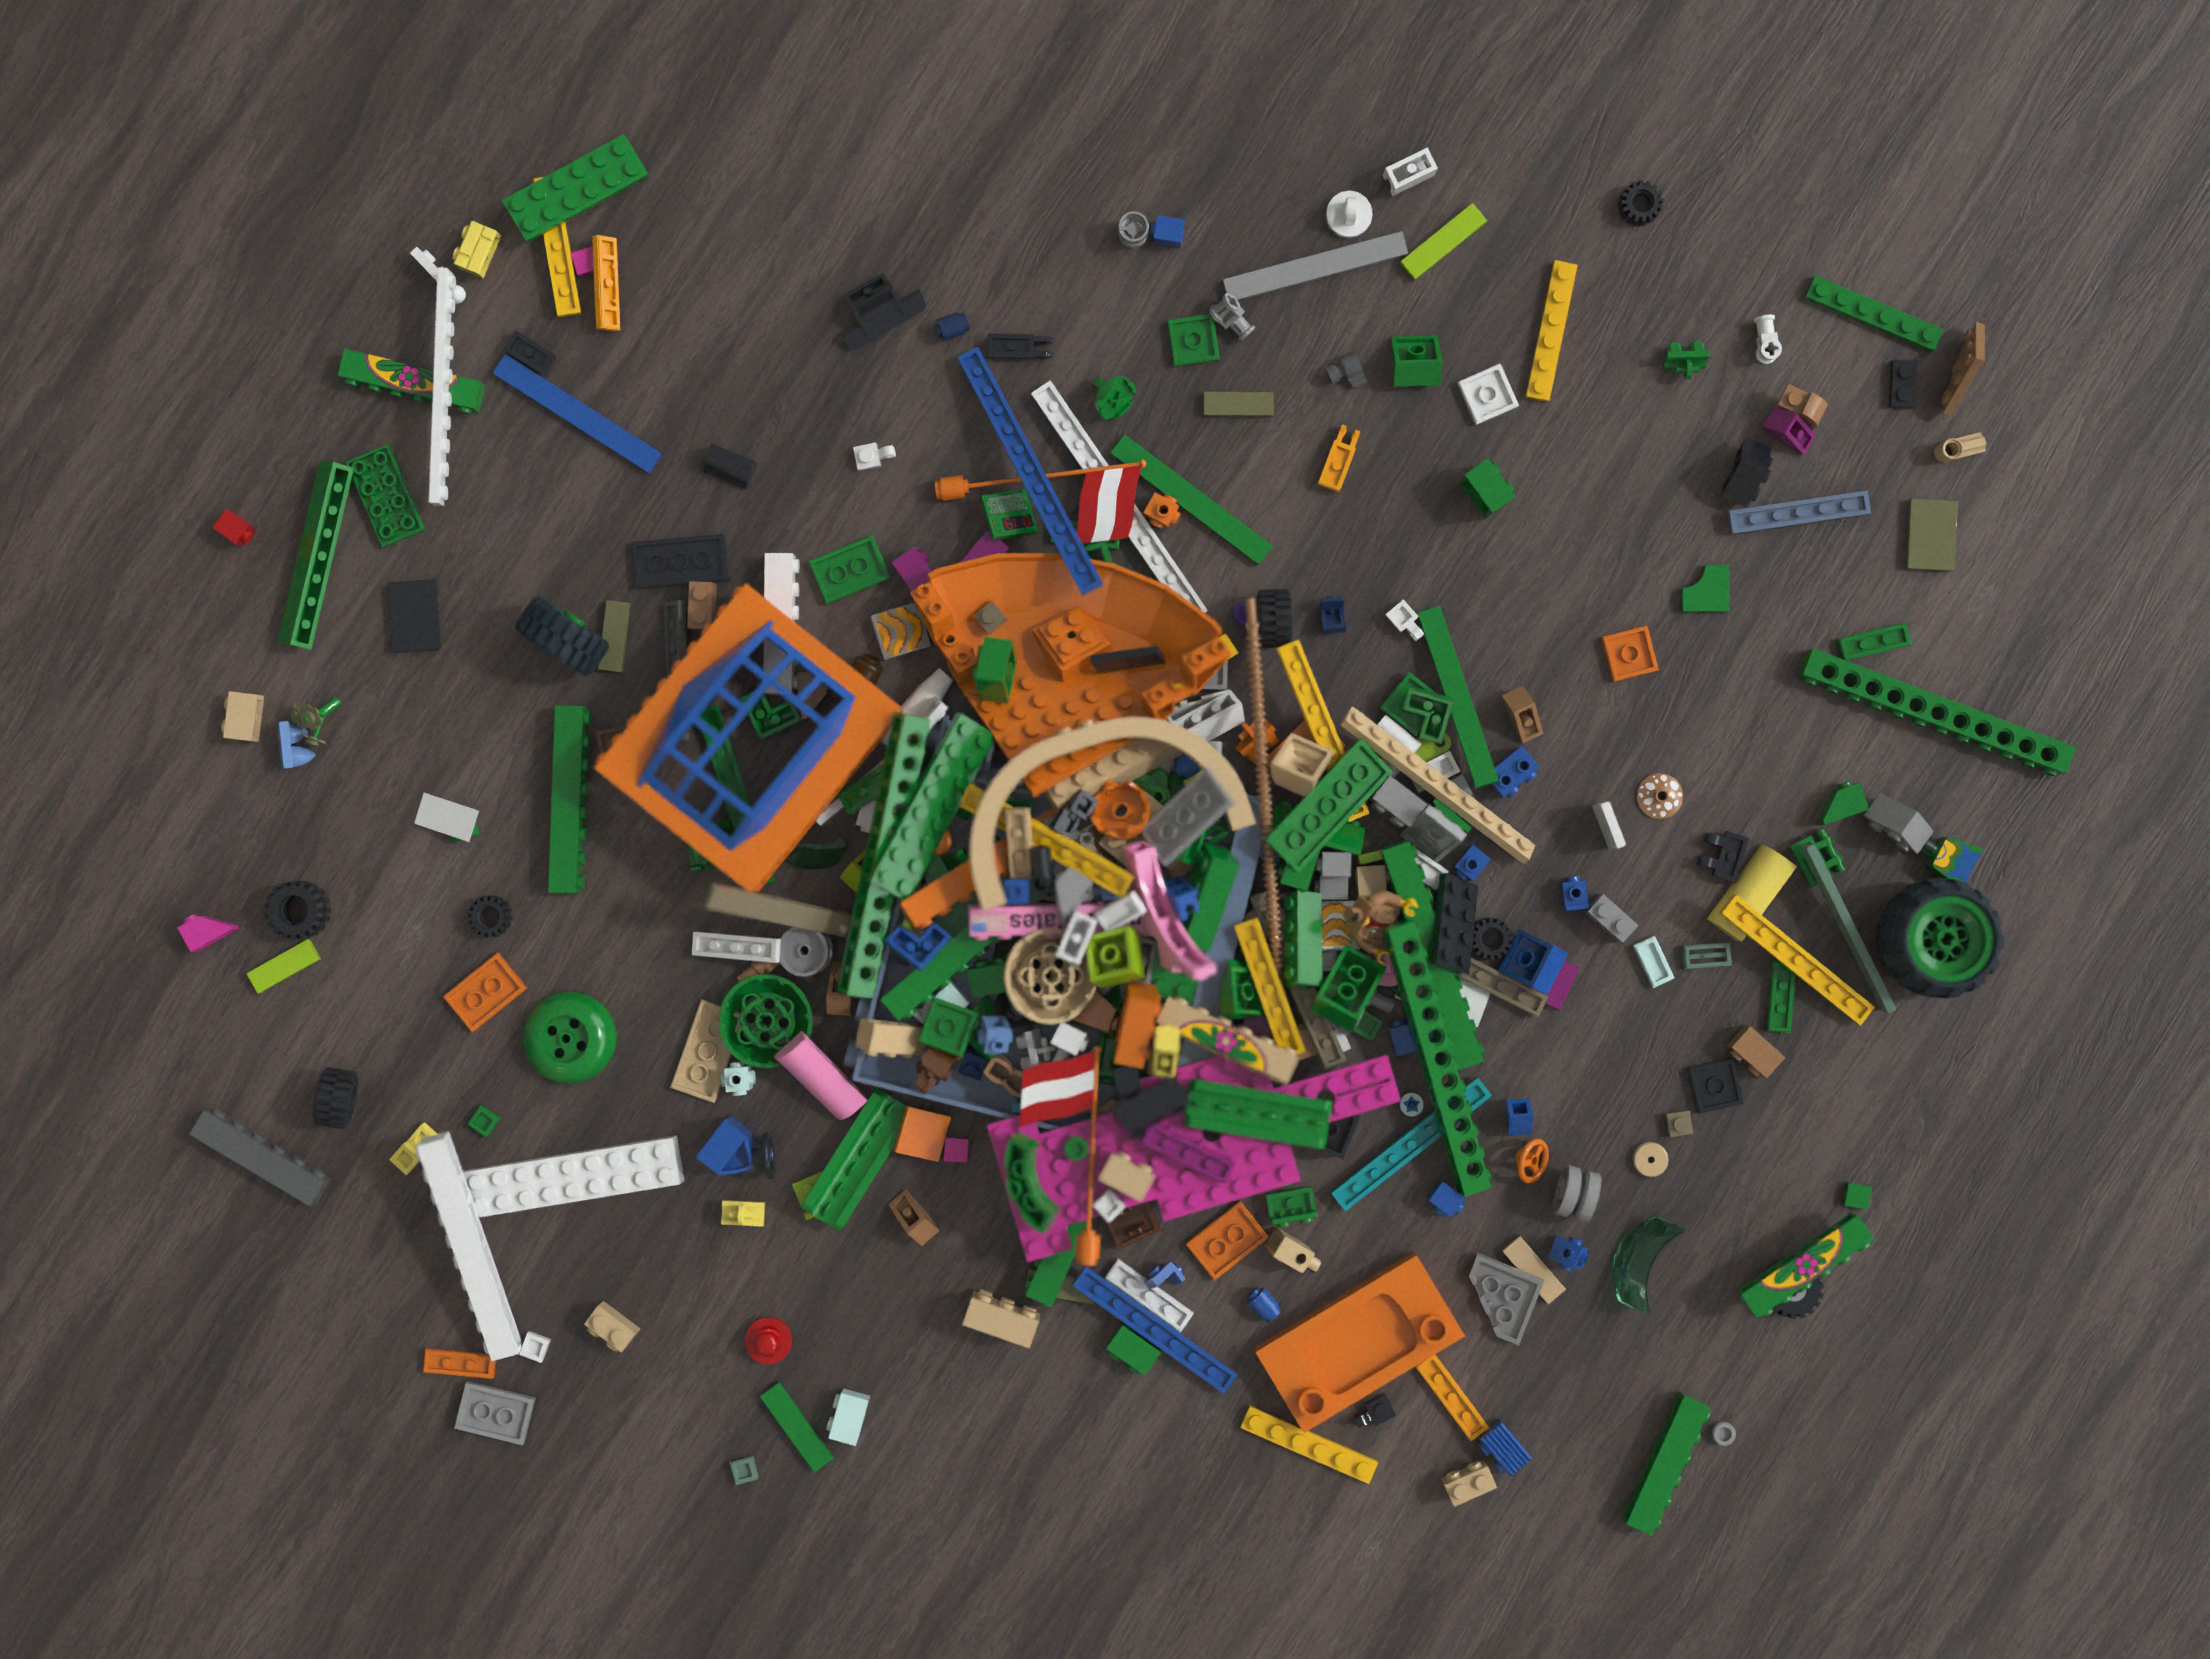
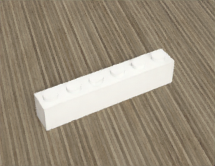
M765 553L764 598L795 622V620H799V606H795V596H799V583L795 582V573H799V559H795L793 553ZM764 639V672L769 674L787 655L768 639ZM792 661L775 679L793 695L794 689H798L797 676L795 675V666H798V663ZM771 686L764 692L766 695H781Z

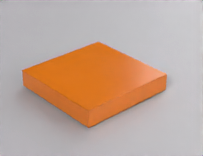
M1647 625L1601 637L1612 682L1659 670Z
M906 1106L893 1151L939 1162L951 1117Z

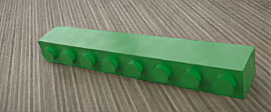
M319 461L277 642L312 649L354 468L330 461Z
M555 705L548 892L581 893V889L585 887V875H582V865L586 863V853L582 850L583 842H586L587 830L583 828V823L588 814L587 805H584V796L588 795V782H585V772L589 771V759L586 758V749L590 748V736L587 735V726L591 724V713L584 706Z

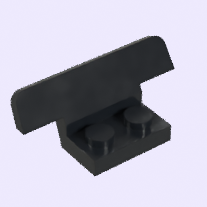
M885 274L878 275L843 295L859 324L841 333L840 336L849 349H858L924 311L926 302L921 291L918 289L899 300Z

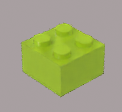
M1130 926L1091 936L1087 946L1090 982L1100 988H1105L1145 978L1139 932Z

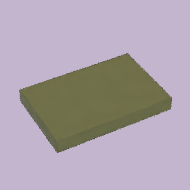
M1909 499L1905 569L1954 571L1958 501Z

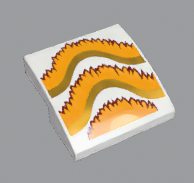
M1322 901V951H1342L1346 944L1360 951V947L1356 945L1349 933L1350 928L1345 924L1346 919L1343 916L1344 909L1348 906L1353 907L1356 901Z

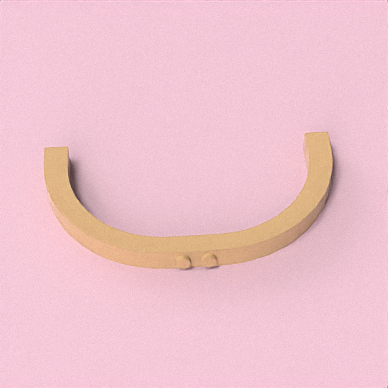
M1126 717L1096 724L1093 723V720L1079 724L1080 729L1071 731L1070 727L1056 731L1058 736L1039 742L1026 749L1000 770L989 784L977 807L969 840V861L972 880L981 910L985 911L1006 904L997 875L993 853L995 826L1003 803L1014 786L1029 771L1051 758L1119 738H1143L1164 743L1185 754L1201 770L1205 767L1211 769L1234 802L1224 813L1229 831L1256 824L1243 785L1228 761L1211 744L1192 731L1167 721L1146 717Z

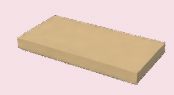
M701 999L670 1088L715 1103L721 1087V1073H724V1069L728 1067L732 1054L724 1045L719 1031L718 1022L721 1006ZM736 1012L734 1016L739 1018L740 1013ZM739 1019L735 1028L736 1035L740 1029Z

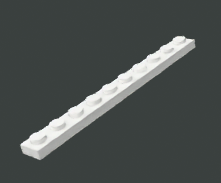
M438 268L429 487V503L434 506H444V501L448 499V487L445 486V477L449 475L446 453L450 451L447 430H450L451 427L448 407L452 403L449 383H452L453 379L452 370L449 367L450 360L453 359V347L450 346L451 336H454V324L451 322V313L455 312L452 290L456 288V278L448 268Z

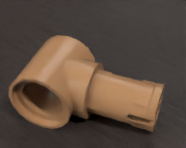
M780 959L778 963L751 961V964L737 976V979L741 982L748 977L765 973L769 974L781 964Z

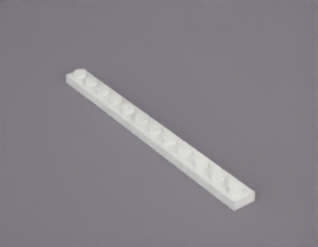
M1048 381L1031 393L1082 469L1109 466L1051 381ZM1134 505V518L1128 536L1160 583L1169 586L1206 613L1208 610L1137 506Z

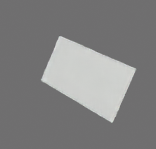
M424 793L414 824L469 842L479 811Z

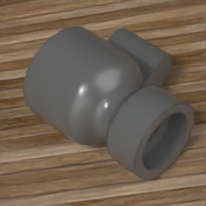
M1354 351L1341 357L1337 365L1331 364L1325 367L1332 385L1340 381L1342 377H1345L1354 389L1367 383L1361 364Z

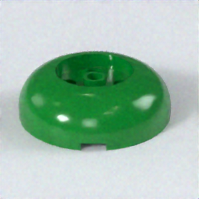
M772 974L755 975L736 984L724 998L719 1015V1031L724 1045L739 1061L749 1066L774 1068L782 1065L774 1056L801 1031L810 1038L813 1027L812 1009L803 991L790 980ZM767 999H772L775 1002V1006L772 1009H768L765 1006ZM734 1013H740L739 1018L735 1017ZM749 1013L755 1014L756 1020L754 1023L747 1021L746 1016ZM765 1016H766V1017H768V1016L771 1017V1019H772V1021H770L771 1024H769V1025H768V1024H765V1022H764V1017H765ZM781 1018L788 1019L789 1024L786 1028L779 1025ZM739 1019L740 1029L736 1035L735 1028ZM762 1032L769 1033L770 1039L767 1042L761 1040L760 1035Z
M562 991L544 998L532 1009L523 1029V1047L532 1067L543 1077L561 1084H577L597 1076L608 1065L617 1044L616 1026L609 1010L599 1000L579 991ZM574 1018L579 1021V1027L576 1029L570 1026V1021ZM550 1026L557 1028L556 1035L552 1036L549 1034L548 1028ZM566 1034L570 1036L569 1043L564 1041ZM579 1041L586 1043L587 1047L584 1051H580L577 1048ZM557 1048H562L564 1050V1056L562 1058H558L555 1053Z

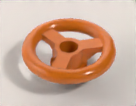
M1539 1138L1532 1139L1524 1148H1520L1516 1154L1515 1162L1518 1175L1524 1183L1531 1184L1536 1182L1543 1175L1547 1167L1549 1150L1544 1140ZM1542 1151L1541 1163L1538 1167L1539 1156ZM1524 1168H1529L1532 1171V1176H1526Z

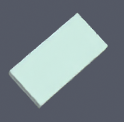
M1655 936L1632 945L1652 988L1674 979Z

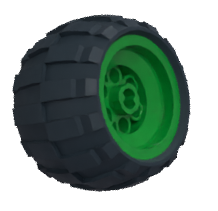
M1942 878L1920 880L1908 885L1902 892L1896 893L1887 903L1888 909L1885 914L1880 915L1877 928H1880L1879 939H1876L1877 951L1879 954H1882L1884 959L1883 966L1890 976L1894 977L1902 987L1910 992L1930 998L1947 999L1959 997L1965 992H1972L1985 983V977L1988 974H1993L2000 963L1998 956L2000 950L2004 949L2005 937L2001 936L2000 926L2003 923L1999 913L1996 910H1992L1990 907L1991 901L1979 890L1971 888L1967 883L1955 879ZM1945 918L1948 920L1950 924L1947 927L1944 925ZM1929 922H1932L1934 924V928L1932 931H1929L1927 929V924ZM1944 933H1945L1946 936H1947V939H1945V940H1944V944H1942L1941 938L1944 937ZM1925 938L1929 940V946L1926 948L1923 946ZM1939 950L1942 955L1936 959L1935 953Z

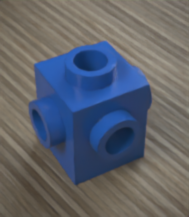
M1556 1236L1548 1258L1559 1262L1558 1267L1571 1272L1572 1269L1580 1270V1267H1584L1587 1262L1588 1254L1586 1252L1588 1248L1582 1246L1583 1241L1575 1237L1569 1236V1239Z

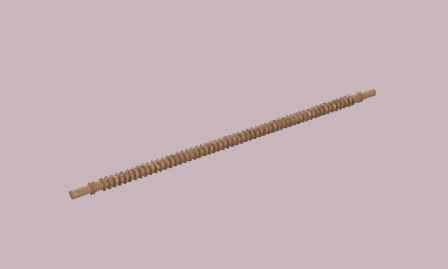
M1255 598L1245 599L1247 615L1245 628L1248 632L1246 640L1249 641L1246 647H1249L1247 654L1250 655V658H1247V660L1250 661L1248 668H1251L1248 674L1251 675L1249 682H1252L1249 688L1252 689L1250 695L1253 696L1250 702H1253L1251 709L1254 710L1251 716H1254L1252 723L1255 724L1252 729L1255 730L1253 737H1256L1253 743L1256 744L1254 750L1257 751L1254 757H1257L1255 764L1258 765V768H1255V770L1258 771L1256 778H1259L1256 784L1259 785L1257 791L1260 792L1257 798L1260 799L1258 805L1261 806V809H1258V812H1261L1259 819H1262V822L1259 825L1262 826L1260 832L1263 833V836L1260 839L1263 840L1273 830L1271 825L1274 822H1271L1273 815H1270V811L1273 809L1270 808L1272 801H1269L1272 795L1269 794L1271 788L1268 787V784L1271 783V781H1268L1270 774H1267V770L1270 768L1267 767L1269 760H1266L1269 754L1266 753L1268 747L1265 746V743L1268 742V740H1265L1267 733H1264V729L1267 727L1264 726L1266 719H1263L1266 713L1263 712L1265 705H1262L1265 699L1262 698L1264 692L1261 691L1264 685L1261 684L1263 678H1260V674L1263 671H1260L1262 664H1259V660L1262 659L1259 657L1261 650H1258V647L1261 646L1258 643L1260 636H1257L1259 623L1256 622ZM1263 840L1261 846L1264 849L1261 852L1264 853L1262 860H1265V863L1262 866L1265 867L1263 873L1266 874L1263 880H1266L1264 887L1267 888L1264 893L1267 894L1265 900L1268 901L1265 907L1268 908L1266 914L1269 915L1266 920L1269 921L1267 928L1270 929L1267 934L1270 935L1268 941L1271 942L1268 948H1271L1270 953L1282 987L1285 988V985L1282 983V981H1285V978L1282 977L1284 971L1281 970L1284 967L1281 964L1283 958L1280 956L1283 954V951L1280 950L1283 945L1279 943L1282 940L1279 934L1282 932L1278 929L1281 927V924L1278 923V920L1281 919L1278 917L1280 910H1277L1280 904L1276 902L1279 899L1276 896V893L1279 892L1276 890L1278 883H1275V880L1278 879L1275 876L1277 870L1274 869V866L1277 865L1274 862L1276 856H1273L1275 851Z

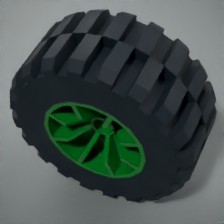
M536 596L530 601L515 623V630L584 676H589L593 673L609 650V643L587 628L582 620L568 611H562L540 596Z

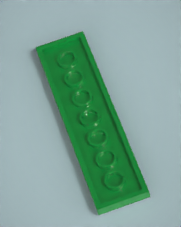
M956 713L867 879L868 881L903 901L912 896L956 814L968 785L972 784L995 741L990 731L963 714Z

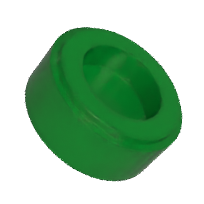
M1080 1136L1070 1137L1064 1146L1065 1154L1074 1161L1083 1159L1088 1152L1086 1140Z

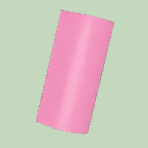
M802 1031L774 1056L838 1120L848 1118L867 1102L864 1093Z

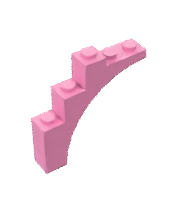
M1144 840L1123 847L1126 871L1135 876L1129 887V892L1134 890L1147 909L1143 914L1145 932L1157 939L1160 965L1172 973L1182 971L1194 980H1202L1207 978L1208 975L1216 973L1215 963L1208 959L1193 943L1174 911L1163 883L1156 848Z

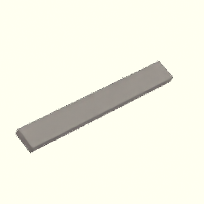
M1401 231L1223 279L1225 292L1234 295L1240 301L1407 256L1408 250L1403 232Z

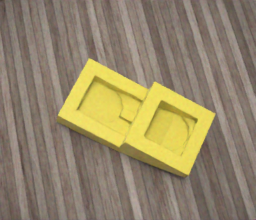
M424 1122L389 1160L405 1175H408L420 1163L415 1153L416 1146L420 1140L437 1133Z

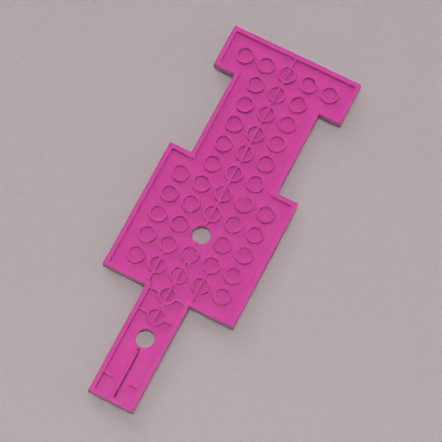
M1219 1055L1178 1067L1175 1073V1077L1178 1078L1187 1096L1191 1078L1316 1098L1319 1091L1329 1089L1335 1096L1329 1122L1401 1101L1387 1055L1287 1084V1087L1283 1085L1273 1088L1271 1079ZM1151 1075L1141 1078L1142 1089L1148 1088L1150 1090L1156 1087V1084L1165 1077ZM1186 1110L1158 1123V1125L1234 1161L1236 1164L1226 1184L1141 1144L1140 1140L1142 1137L1125 1140L1112 1117V1112L1096 1117L1092 1204L1110 1188L1126 1205L1125 1208L1158 1199L1163 1219L1167 1221L1301 1181L1290 1143L1221 1132L1218 1140L1213 1142L1207 1141L1203 1137V1129L1183 1126ZM1021 1114L987 1124L1027 1262L1073 1249L1067 1225L1087 1220L1091 1118L1040 1134L1036 1122L1020 1128ZM1018 1132H1022L1040 1143L1036 1155L1038 1180L1046 1195L1056 1205L1061 1207L1052 1227L1043 1234L1032 1228L1021 1217V1212L1014 1201L1010 1199L1005 1183L1007 1179L1004 1159L1007 1145L1011 1136ZM1073 1136L1084 1138L1088 1144L1087 1155L1078 1161L1069 1159L1064 1151L1066 1141ZM1112 1151L1116 1154L1118 1151H1122L1131 1157V1162L1137 1165L1139 1162H1142L1153 1168L1151 1172L1154 1173L1155 1177L1142 1202L1099 1180V1175ZM1092 1206L1091 1218L1101 1216V1214Z

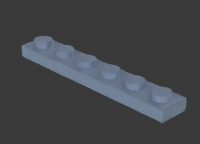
M1867 490L1730 510L1727 514L1730 534L1733 535L1871 514Z

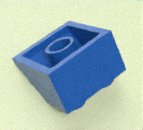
M1519 929L1498 971L1548 995L1568 953Z

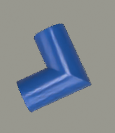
M935 922L919 938L900 924L885 940V944L921 972L950 941L952 936Z

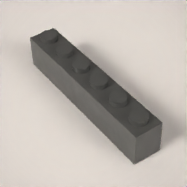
M214 1107L213 1109L203 1110L189 1134L308 1206L317 1204L331 1181L330 1178L326 1177L325 1171L317 1167L311 1168L306 1165V1160L297 1155L291 1156L286 1153V1148L279 1144L269 1143L266 1141V1136L256 1131H249L243 1122L229 1119L226 1117V1113L219 1108Z

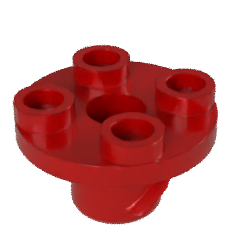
M775 1317L760 1318L746 1332V1350L759 1363L775 1364L784 1359L791 1349L792 1335L788 1326L781 1319Z

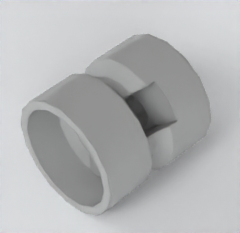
M1136 211L1123 215L1118 226L1119 240L1122 245L1129 249H1138L1146 243L1149 233V224L1146 217Z

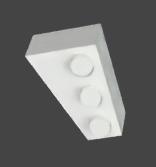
M1230 689L1201 696V700L1189 703L1187 700L1181 701L1180 705L1174 706V713L1167 718L1168 722L1192 731L1207 742L1245 722L1242 703Z

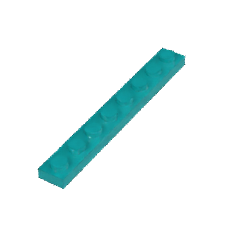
M1477 1076L1465 1085V1099L1470 1103L1472 1111L1492 1096ZM1454 1096L1449 1098L1448 1107L1453 1105ZM1434 1110L1330 1191L1345 1212L1441 1137ZM1460 1118L1454 1122V1126L1461 1121Z

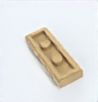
M1006 808L1005 822L1010 879H1031L1029 848L1033 844L1030 808Z
M1520 1235L1502 1249L1503 1253L1517 1269L1544 1279L1539 1294L1548 1305L1566 1290Z

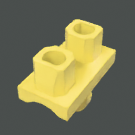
M722 1201L721 1224L764 1226L765 1202Z

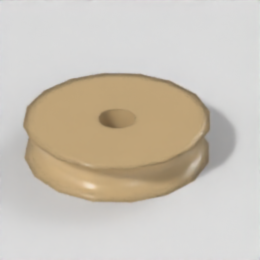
M1645 1142L1639 1145L1634 1151L1632 1158L1636 1170L1647 1177H1656L1662 1174L1669 1162L1666 1150L1654 1142ZM1652 1156L1653 1161L1649 1163L1648 1158Z

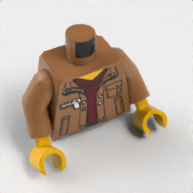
M1380 890L1370 895L1359 896L1353 907L1348 906L1344 909L1343 916L1346 919L1345 924L1350 928L1349 933L1356 945L1369 954L1374 953L1378 962L1386 965L1380 956L1382 954L1389 956L1388 950L1384 947H1376L1377 945L1381 946L1384 940L1381 927L1393 924L1401 907L1404 908L1406 915L1414 916V910L1408 907L1414 906L1418 908V905L1413 898L1402 900L1401 896L1386 890Z

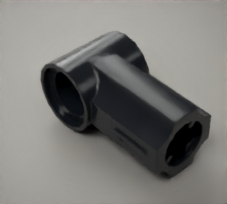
M1032 846L1029 848L1031 866L1029 887L1034 894L1044 895L1055 886L1054 880L1056 876L1053 873L1051 846ZM1039 878H1043L1046 881V887L1040 884Z

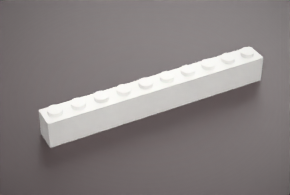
M447 1131L422 1138L415 1149L416 1157L419 1162L422 1161L424 1180L430 1184L432 1190L431 1199L433 1204L438 1207L440 1225L445 1227L447 1245L449 1248H452L455 1255L453 1257L454 1265L461 1272V1285L463 1290L468 1292L469 1308L472 1312H475L477 1318L476 1327L478 1332L483 1335L485 1353L490 1355L491 1361L517 1355L523 1343L450 1133Z

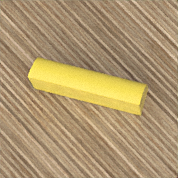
M1761 844L1738 875L1736 883H1732L1707 917V920L1735 941L1742 942L1747 935L1719 913L1721 908L1732 894H1736L1762 915L1797 866L1778 852Z

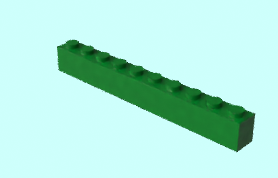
M1406 839L1379 848L1394 893L1401 896L1402 900L1413 898L1417 902L1418 908L1414 906L1408 907L1414 910V916L1406 915L1403 907H1401L1400 911L1403 920H1413L1420 927L1421 936L1419 939L1421 945L1427 951L1428 958L1426 963L1434 976L1432 984L1440 997L1438 1005L1440 1012H1443L1447 1021L1445 1029L1452 1039L1453 1048L1451 1050L1453 1057L1455 1056L1458 1060L1459 1070L1484 1062L1482 1055L1485 1054L1481 1041L1476 1040L1474 1033L1478 1031L1474 1020H1469L1467 1011L1470 1010L1466 997L1462 998L1459 989H1462L1463 986L1459 976H1455L1452 972L1430 964L1436 909L1432 910L1430 901H1433V897L1429 887L1425 888L1423 879H1426L1424 870L1421 865H1417L1415 857H1418L1417 849L1414 843L1410 844Z
M1052 859L1053 870L1056 864V860ZM1064 867L1063 873L1068 869V867ZM1039 878L1040 884L1046 887V881L1043 878ZM1029 887V903L1040 902L1039 900L1045 895L1051 897L1055 889L1052 888L1044 895H1036ZM967 924L950 939L921 972L917 969L912 971L880 1000L898 1021L902 1018L907 1021L917 1012L914 1008L918 1004L922 1003L925 1005L934 997L933 991L938 987L943 990L952 982L950 977L954 973L958 972L961 974L970 966L969 960L974 956L979 959L988 951L986 946L991 941L996 944L1001 939H998V936H988L986 940H976L974 936L969 935Z

